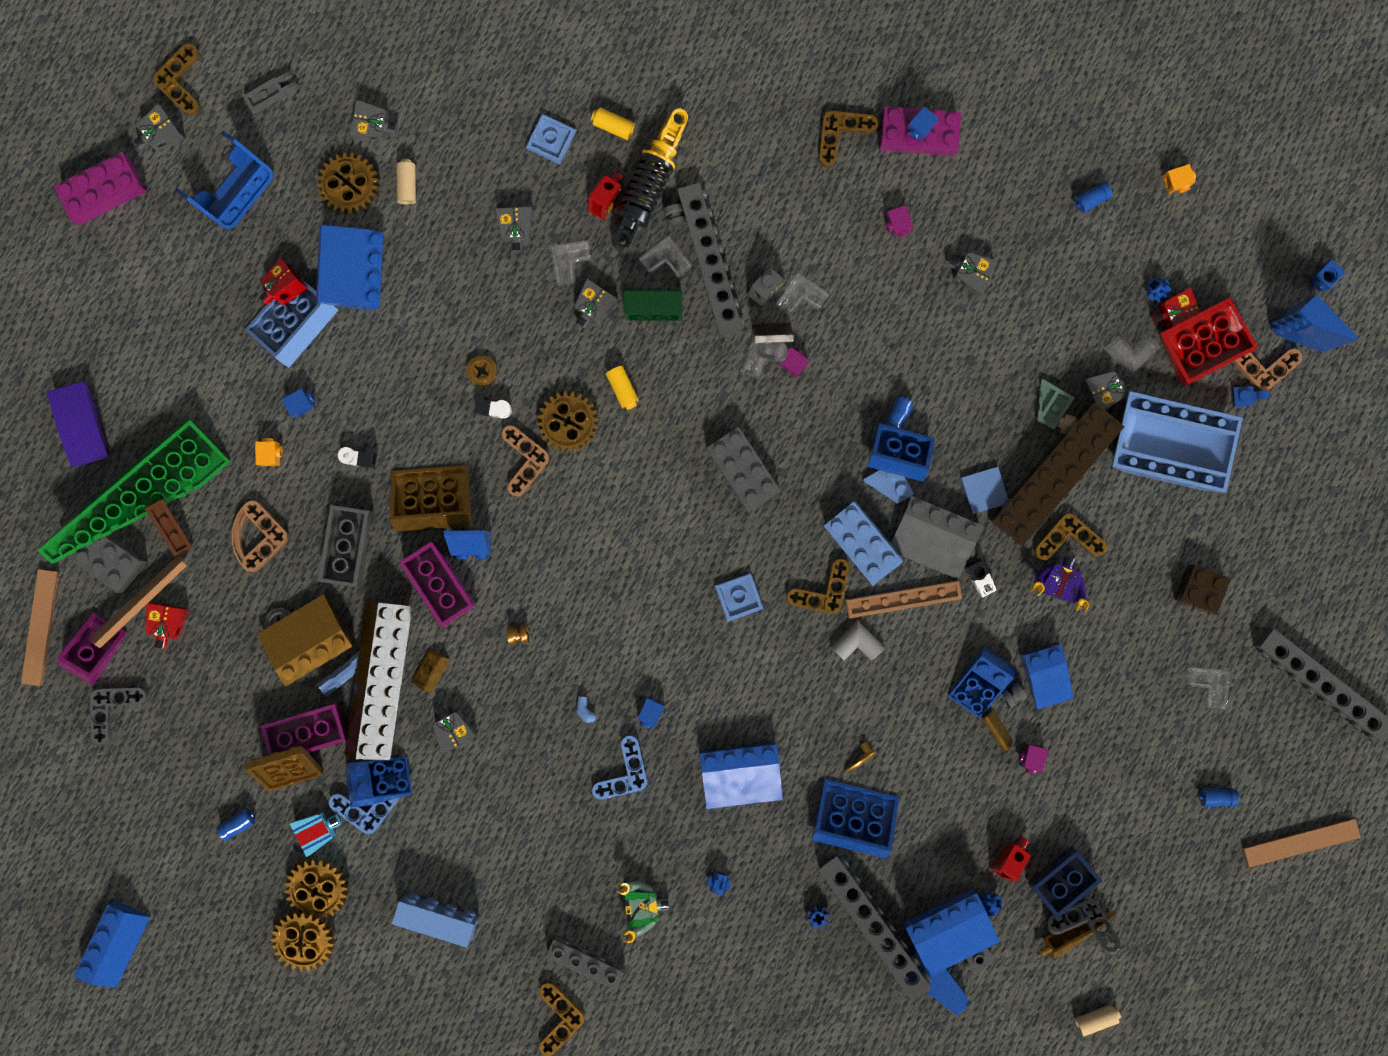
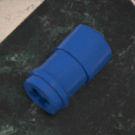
M1104 181L1074 197L1075 207L1082 213H1085L1096 207L1099 203L1109 200L1113 195L1110 186Z
M896 397L887 419L884 420V425L902 429L906 417H908L914 406L909 401V397Z
M1202 787L1198 795L1203 807L1238 806L1239 803L1238 791L1233 788Z
M244 808L225 822L219 823L216 827L219 836L224 841L230 840L234 835L255 824L254 813Z

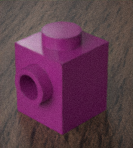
M906 205L887 212V222L885 224L888 233L891 232L893 237L898 236L899 238L909 235L913 224Z
M790 347L788 351L784 349L780 354L778 365L797 378L809 360L804 357L805 354L800 349Z
M1025 743L1024 751H1021L1019 754L1020 766L1025 768V772L1036 774L1037 771L1043 772L1048 749Z

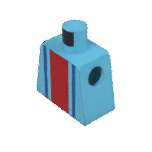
M320 812L292 822L290 826L306 857H308L336 836L333 828L341 825V820L337 814L327 818L325 812Z

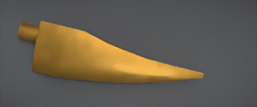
M1114 910L1105 913V916L1107 917L1108 921L1112 917H1114L1117 914V912ZM1099 922L1095 927L1099 930L1105 924ZM1085 923L1060 935L1051 934L1043 938L1045 947L1039 949L1042 957L1050 954L1052 959H1056L1093 935V932L1088 923Z

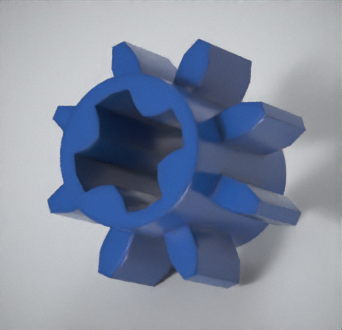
M1159 277L1152 279L1145 289L1148 292L1147 296L1151 300L1156 299L1158 302L1165 300L1172 290L1169 287L1170 283L1166 279L1161 280Z
M714 871L713 875L709 874L707 886H710L709 891L723 895L724 890L729 891L731 880H727L728 875L719 871Z
M993 891L984 892V895L980 897L982 905L988 917L996 916V913H1000L999 910L1002 909V900L998 895H994Z
M814 904V909H807L810 917H807L806 921H812V929L817 926L822 930V925L829 924L826 917H829L830 914L829 912L824 913V906L817 908ZM819 913L821 916L819 921L816 920L815 914Z

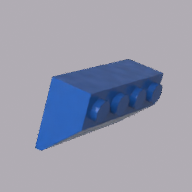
M117 900L108 904L76 969L74 977L91 985L116 988L151 916Z

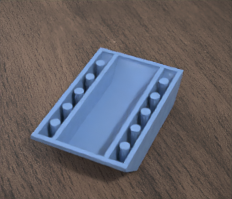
M1129 391L1121 423L1125 427L1118 436L1112 467L1125 473L1193 489L1226 493L1243 418Z

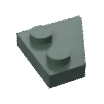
M1042 379L1037 422L1054 431L1060 419L1073 402L1074 397Z

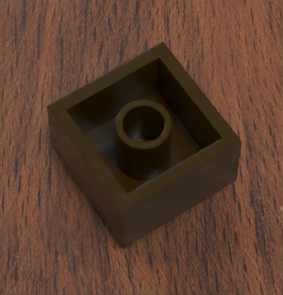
M1196 564L1188 565L1174 600L1207 614L1218 615L1231 579Z

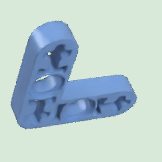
M627 735L621 742L628 775L597 782L592 789L595 798L599 800L641 791L646 787L647 776L639 741L635 736ZM627 739H631L632 742L635 741L633 752L637 750L638 754L626 755V753H630L629 747L625 746ZM633 757L638 758L640 761V765L637 768H632L629 765V760ZM642 769L643 773L639 772L638 774L639 778L643 779L644 782L638 787L637 784L633 783L636 780V775H631V772H637ZM616 781H623L625 783L623 791L615 789L614 784ZM611 782L612 794H610V790L604 791V795H601L599 792L596 793L599 785H602V788L609 787L608 783Z
M343 793L334 794L329 800V806L363 833L372 834L379 828L400 798L373 804L369 811L361 806L353 807L359 811V816L356 819L351 818L349 815L350 806L343 812L342 810L345 807L335 805L336 801L334 799L338 798L342 799L341 803L343 805L350 804L349 797ZM378 804H383L386 807L384 814L377 813L376 806ZM373 817L380 819V821L375 819L372 823L374 828H366L367 824L365 821L369 822Z

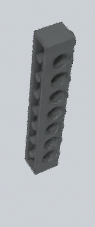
M700 183L678 188V197L719 337L722 338L742 332V326H745L742 315H738L736 309L739 308L737 297H733L731 292L734 286L732 279H728L726 272L729 270L726 260L722 261L721 258L723 249L721 242L717 243L715 235H718L716 225L712 224L710 217H713L710 205L706 206L704 200L707 199L705 188H701ZM693 202H698L701 207L699 209H692L690 205ZM703 220L706 222V225L700 228L696 226V222ZM704 238H708L712 243L704 246L701 241ZM709 256H714L717 262L709 264L706 259ZM715 274H719L722 277V280L720 282H714L712 280V276ZM720 292H724L728 298L721 301L717 298V295ZM729 310L733 316L730 319H725L722 313Z
M1272 628L1265 630L1254 645L1261 657L1272 660V665L1278 670H1285L1289 674L1288 678L1304 685L1303 689L1309 694L1317 695L1320 703L1335 709L1333 712L1337 716L1349 720V725L1358 731L1362 730L1365 733L1364 737L1373 743L1375 741L1381 743L1386 741L1388 738V717L1277 630ZM1277 646H1279L1281 650L1278 656L1275 654V649ZM1294 658L1296 664L1292 668L1290 662ZM1308 670L1311 672V677L1309 679L1306 678V672ZM1323 682L1326 683V689L1324 691H1322L1321 685ZM1340 694L1341 701L1338 703L1337 696ZM1354 706H1356L1357 711H1356V713L1353 715V714H1352V709H1353ZM1371 718L1372 724L1368 727L1367 722Z
M836 855L818 869L907 996L914 1002L932 989L930 984L932 982L926 971L922 973L918 968L920 965L919 961L914 955L910 956L906 951L908 946L902 938L898 940L894 934L896 929L891 922L886 923L883 919L885 914L878 905L876 907L871 902L873 897L867 889L863 891L859 885L861 880L856 873L851 874L848 870L850 865L846 859ZM838 872L845 873L847 876L846 881H837L836 874ZM854 888L858 891V896L850 898L847 895V891ZM867 905L870 908V912L863 915L859 912V907ZM872 922H880L882 928L879 931L872 930L870 927ZM890 938L894 943L891 947H885L882 944L883 939ZM901 954L905 957V961L902 964H897L894 961V957ZM909 971H914L917 974V978L912 981L908 980L906 974Z

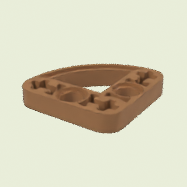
M248 501L238 512L232 527L233 551L240 565L249 572L258 571L289 540L288 531L257 501ZM250 506H257L256 511L259 514L264 512V514L258 516L256 513H250ZM248 517L266 537L246 555L242 544V530ZM268 517L271 520V526L264 528L262 520ZM274 529L277 533H283V541L276 540L277 535L274 532L269 534V532ZM267 544L270 546L271 552L265 556L262 554L261 548ZM258 556L263 558L262 561L261 559L255 561V567L248 566L250 564L249 559L254 560Z

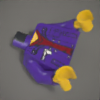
M1065 555L1062 565L1052 563L1036 574L1034 585L1030 588V592L1037 589V596L1045 593L1069 603L1075 604L1077 601L1076 611L1080 609V606L1084 608V612L1089 608V602L1086 600L1084 580L1080 572L1073 570L1075 558Z

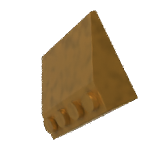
M468 465L392 471L390 522L394 532L471 526Z
M322 594L257 634L274 670L285 686L349 649L355 643L325 594Z

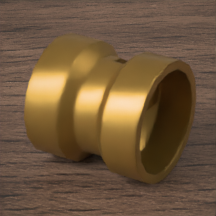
M522 624L519 627L507 626L509 645H515L517 642L529 643L527 624Z

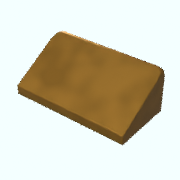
M429 649L411 682L423 691L432 693L450 659Z
M991 710L982 716V720L1000 748L1007 751L1013 744V739L996 712Z

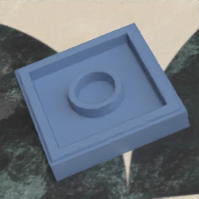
M541 114L526 145V149L560 165L573 140L576 129L545 114Z
M998 467L960 478L972 514L1002 506L1008 499Z
M751 573L715 585L727 622L764 609Z

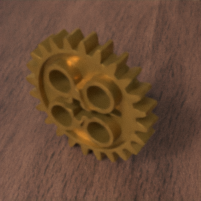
M344 152L343 158L336 154V160L329 158V165L323 163L326 169H319L322 176H318L317 179L321 183L316 186L318 189H322L318 194L324 196L322 201L327 203L329 209L333 208L336 213L341 209L343 215L348 210L349 214L353 215V210L360 214L361 207L367 210V203L373 205L370 199L371 197L377 198L374 191H379V188L375 184L380 183V181L375 178L378 176V173L373 171L374 166L372 164L369 165L367 159L363 160L360 154L356 158L353 152L348 157ZM346 167H351L348 174H343V170ZM335 173L340 174L346 181L351 183L357 190H359L361 194L358 195L352 188H350L348 185H345V183L340 178L335 176ZM365 179V184L358 186V181ZM333 182H339L336 188L331 189ZM352 193L353 198L349 201H346V196Z
M564 391L562 397L559 393H556V399L550 396V403L544 401L546 409H539L543 412V415L537 416V418L542 420V422L537 423V426L543 429L538 432L539 434L545 433L542 440L549 439L548 446L555 444V451L561 447L562 453L565 452L566 448H568L569 453H572L573 448L579 452L580 445L587 448L585 442L592 443L590 436H596L593 429H599L594 424L599 421V418L593 416L598 412L597 410L591 411L594 404L587 405L588 398L582 401L581 393L577 397H575L574 391H572L570 396ZM561 405L568 406L569 409L566 414L559 413ZM584 413L586 419L583 422H577V414ZM553 414H556L566 420L571 418V421L574 424L582 426L584 429L579 430L576 427L569 424L567 425V427H565L566 424L563 421L554 418ZM559 422L560 429L556 432L551 431V424ZM571 430L578 432V436L574 440L568 439V433Z
M316 857L313 858L312 862L308 858L304 861V864L300 861L297 867H293L292 873H289L287 876L289 880L285 882V885L288 887L284 893L290 894L286 900H292L290 907L296 906V910H301L302 912L306 909L309 915L314 911L316 917L321 914L325 919L328 918L329 914L334 916L336 910L340 911L342 905L346 902L345 898L349 894L345 891L349 885L343 884L346 882L347 877H341L344 871L338 872L337 868L339 865L337 864L332 867V860L326 864L324 858L320 862L317 861ZM309 873L313 874L316 879L310 878ZM326 882H330L333 887H328ZM300 890H304L307 895H303ZM318 899L324 900L325 904H321Z
M304 909L302 914H300L299 910H296L294 915L289 912L287 916H282L280 921L277 922L276 928L272 931L273 936L270 941L274 942L271 948L277 949L274 955L281 956L279 962L286 961L285 967L292 964V970L297 966L299 971L302 972L304 967H306L309 972L312 966L316 970L319 965L323 966L326 960L330 958L334 950L332 946L335 940L332 938L335 933H329L332 926H325L328 920L321 921V914L314 917V911L307 915L306 909Z

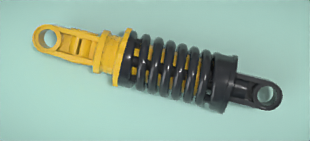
M676 109L667 116L657 136V140H652L650 150L642 151L639 164H637L633 177L630 179V184H628L627 190L624 192L621 204L614 211L621 218L611 238V243L616 249L628 247L632 243L638 227L647 228L649 225L651 213L654 212L653 206L657 205V200L660 198L659 193L663 192V187L666 185L665 179L670 177L668 172L675 168V164L671 160L677 153L675 147L688 121V115L683 109ZM674 115L680 117V124L674 121ZM619 235H623L625 237L626 241L624 245L618 242Z

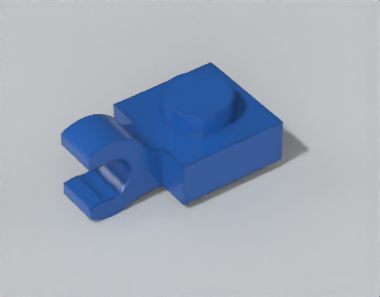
M1253 386L1232 388L1233 407L1254 406V400L1268 399L1269 391L1254 392Z

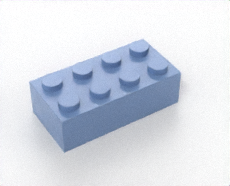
M855 500L824 525L872 586L903 562V558Z
M414 892L406 893L399 901L392 922L393 925L466 948L472 941L480 917L476 915V912L467 909L465 911L458 910L457 906L453 904H446L445 906L439 904V901L433 898L426 900L420 898L421 895Z

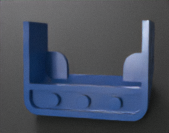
M222 131L221 134L234 144L229 152V159L236 166L213 196L207 191L202 190L198 191L191 199L179 188H176L175 191L222 228L232 229L272 181L273 171L235 138Z

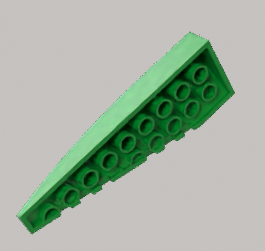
M187 416L90 500L40 546L37 551L53 564L75 553L84 546H88L94 541L112 534L115 530L148 515L144 507L152 502L163 498L166 505H168V503L177 498L179 499L187 493L201 488L229 464L230 460Z

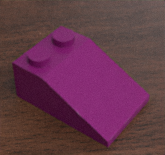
M92 613L57 658L58 665L92 686L103 673L127 634L126 631L120 629L102 647H97L91 636L107 620L95 613Z

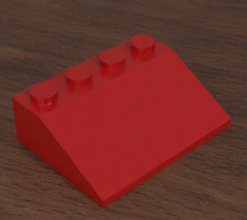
M1231 297L1160 333L1173 370L1183 387L1259 348Z

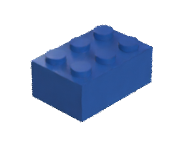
M879 423L873 438L867 467L923 482L929 471L935 438Z

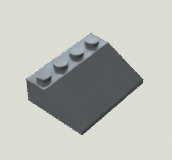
M911 496L907 500L890 544L900 556L959 579L978 541L983 525Z

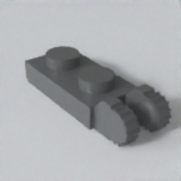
M291 72L284 73L277 78L274 77L243 95L253 114L258 113L287 96L286 94H290L298 89L296 82L290 83L283 88L280 85L292 79Z

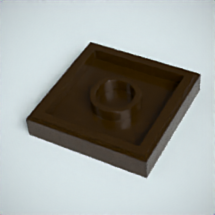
M791 323L753 325V335L756 343L794 341Z

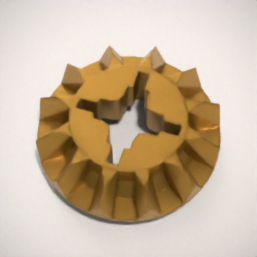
M480 355L469 361L466 372L473 384L485 386L495 380L497 367L491 358ZM486 365L485 371L489 375L481 374L479 376V371L475 367L483 368Z

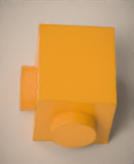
M1190 164L1167 171L1162 176L1168 194L1179 191V193L1186 192L1196 182V175L1194 170L1191 169Z
M262 438V442H255L256 465L280 466V457L283 456V449L280 443L275 442L273 438Z

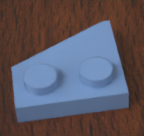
M879 470L863 479L864 483L870 485L896 504L914 495L905 477Z

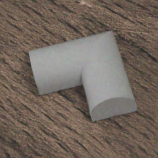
M856 620L830 648L844 661L859 648L872 661L885 647Z

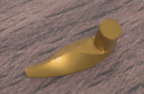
M867 742L860 745L864 754L846 768V773L856 769L874 756L876 751L871 750Z

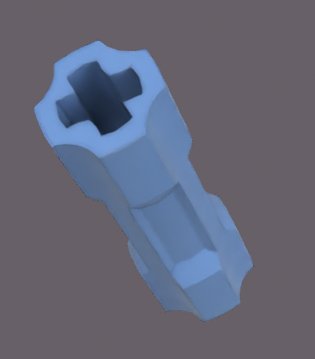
M359 651L317 684L326 697L330 696L343 683L356 674Z

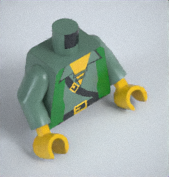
M619 881L617 885L623 886L621 891H617V893L625 897L628 929H631L630 931H622L621 935L628 934V939L623 942L632 943L636 937L646 933L656 924V921L659 920L658 911L669 910L668 898L657 899L656 890L642 881L627 883Z

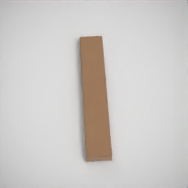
M176 556L92 635L91 638L94 644L99 648L102 647L187 566L180 556Z
M38 569L21 684L43 686L60 572Z
M959 580L845 599L848 618L960 600L962 599Z
M1351 818L1242 847L1246 865L1250 868L1361 838L1356 819Z

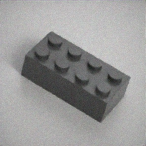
M739 427L706 448L747 513L781 492Z
M330 505L318 582L361 587L374 512Z
M111 535L102 537L67 556L69 560L116 593H126L148 562Z

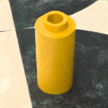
M601 107L598 110L595 109L591 117L594 126L627 141L630 139L635 127V122Z
M618 366L608 371L606 376L621 408L629 410L636 407V402L639 399L624 367Z

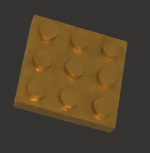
M295 746L283 752H274L270 756L254 758L252 761L245 763V770L268 792L323 776L322 767L302 746Z

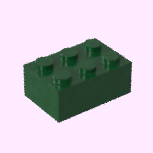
M629 288L628 291H624L625 320L682 321V291H679L677 288H668L667 291H659L658 288H648V291H640L639 288Z

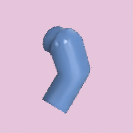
M578 696L577 714L585 723L594 722L596 719L595 713L590 712L586 708L587 697Z

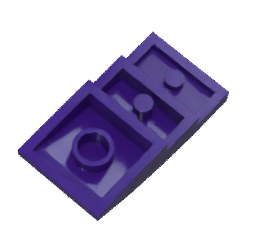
M86 381L47 391L55 424L71 467L108 458L110 453L103 438L105 434L98 419L100 415Z

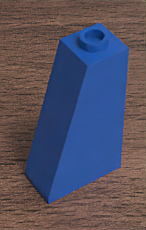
M914 947L909 955L916 957L920 963L918 968L923 973L926 969ZM945 969L930 976L932 989L927 993L957 1016L960 1012L965 1011L969 999L948 970ZM909 971L906 977L912 981L917 978V974L914 971Z

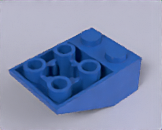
M983 646L948 697L981 718L1013 680L1015 667Z
M407 757L349 763L345 769L350 808L373 805L412 794Z

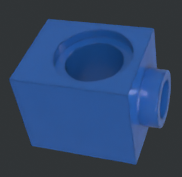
M923 107L909 123L906 130L911 138L922 142L936 125L939 118Z
M1331 259L1325 262L1309 280L1315 289L1324 292L1331 289L1346 272ZM1324 273L1328 276V281L1324 279Z
M302 388L281 399L289 415L293 418L315 408L313 395L310 391L307 392Z
M647 697L637 719L640 721V725L649 729L651 726L655 727L665 705Z

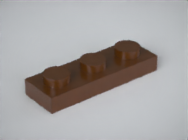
M163 498L144 507L174 557L192 548Z

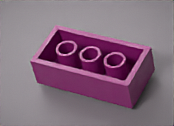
M884 107L879 150L944 156L956 155L959 149L961 112L929 110L939 119L932 130L920 142L918 139L914 140L911 138L906 129L921 109Z
M123 152L53 186L69 219L79 226L147 192L131 158Z
M431 541L399 562L441 628L449 625L477 606L436 542Z
M341 702L260 726L268 756L274 752L287 751L295 746H302L307 752H312L345 742L348 733V726Z

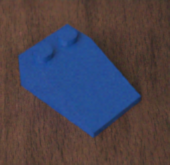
M484 530L444 531L450 555L456 556V560L468 559V556L475 555V559H487V555H492V532Z
M1055 643L1019 654L1036 710L1074 699L1068 666L1061 644Z

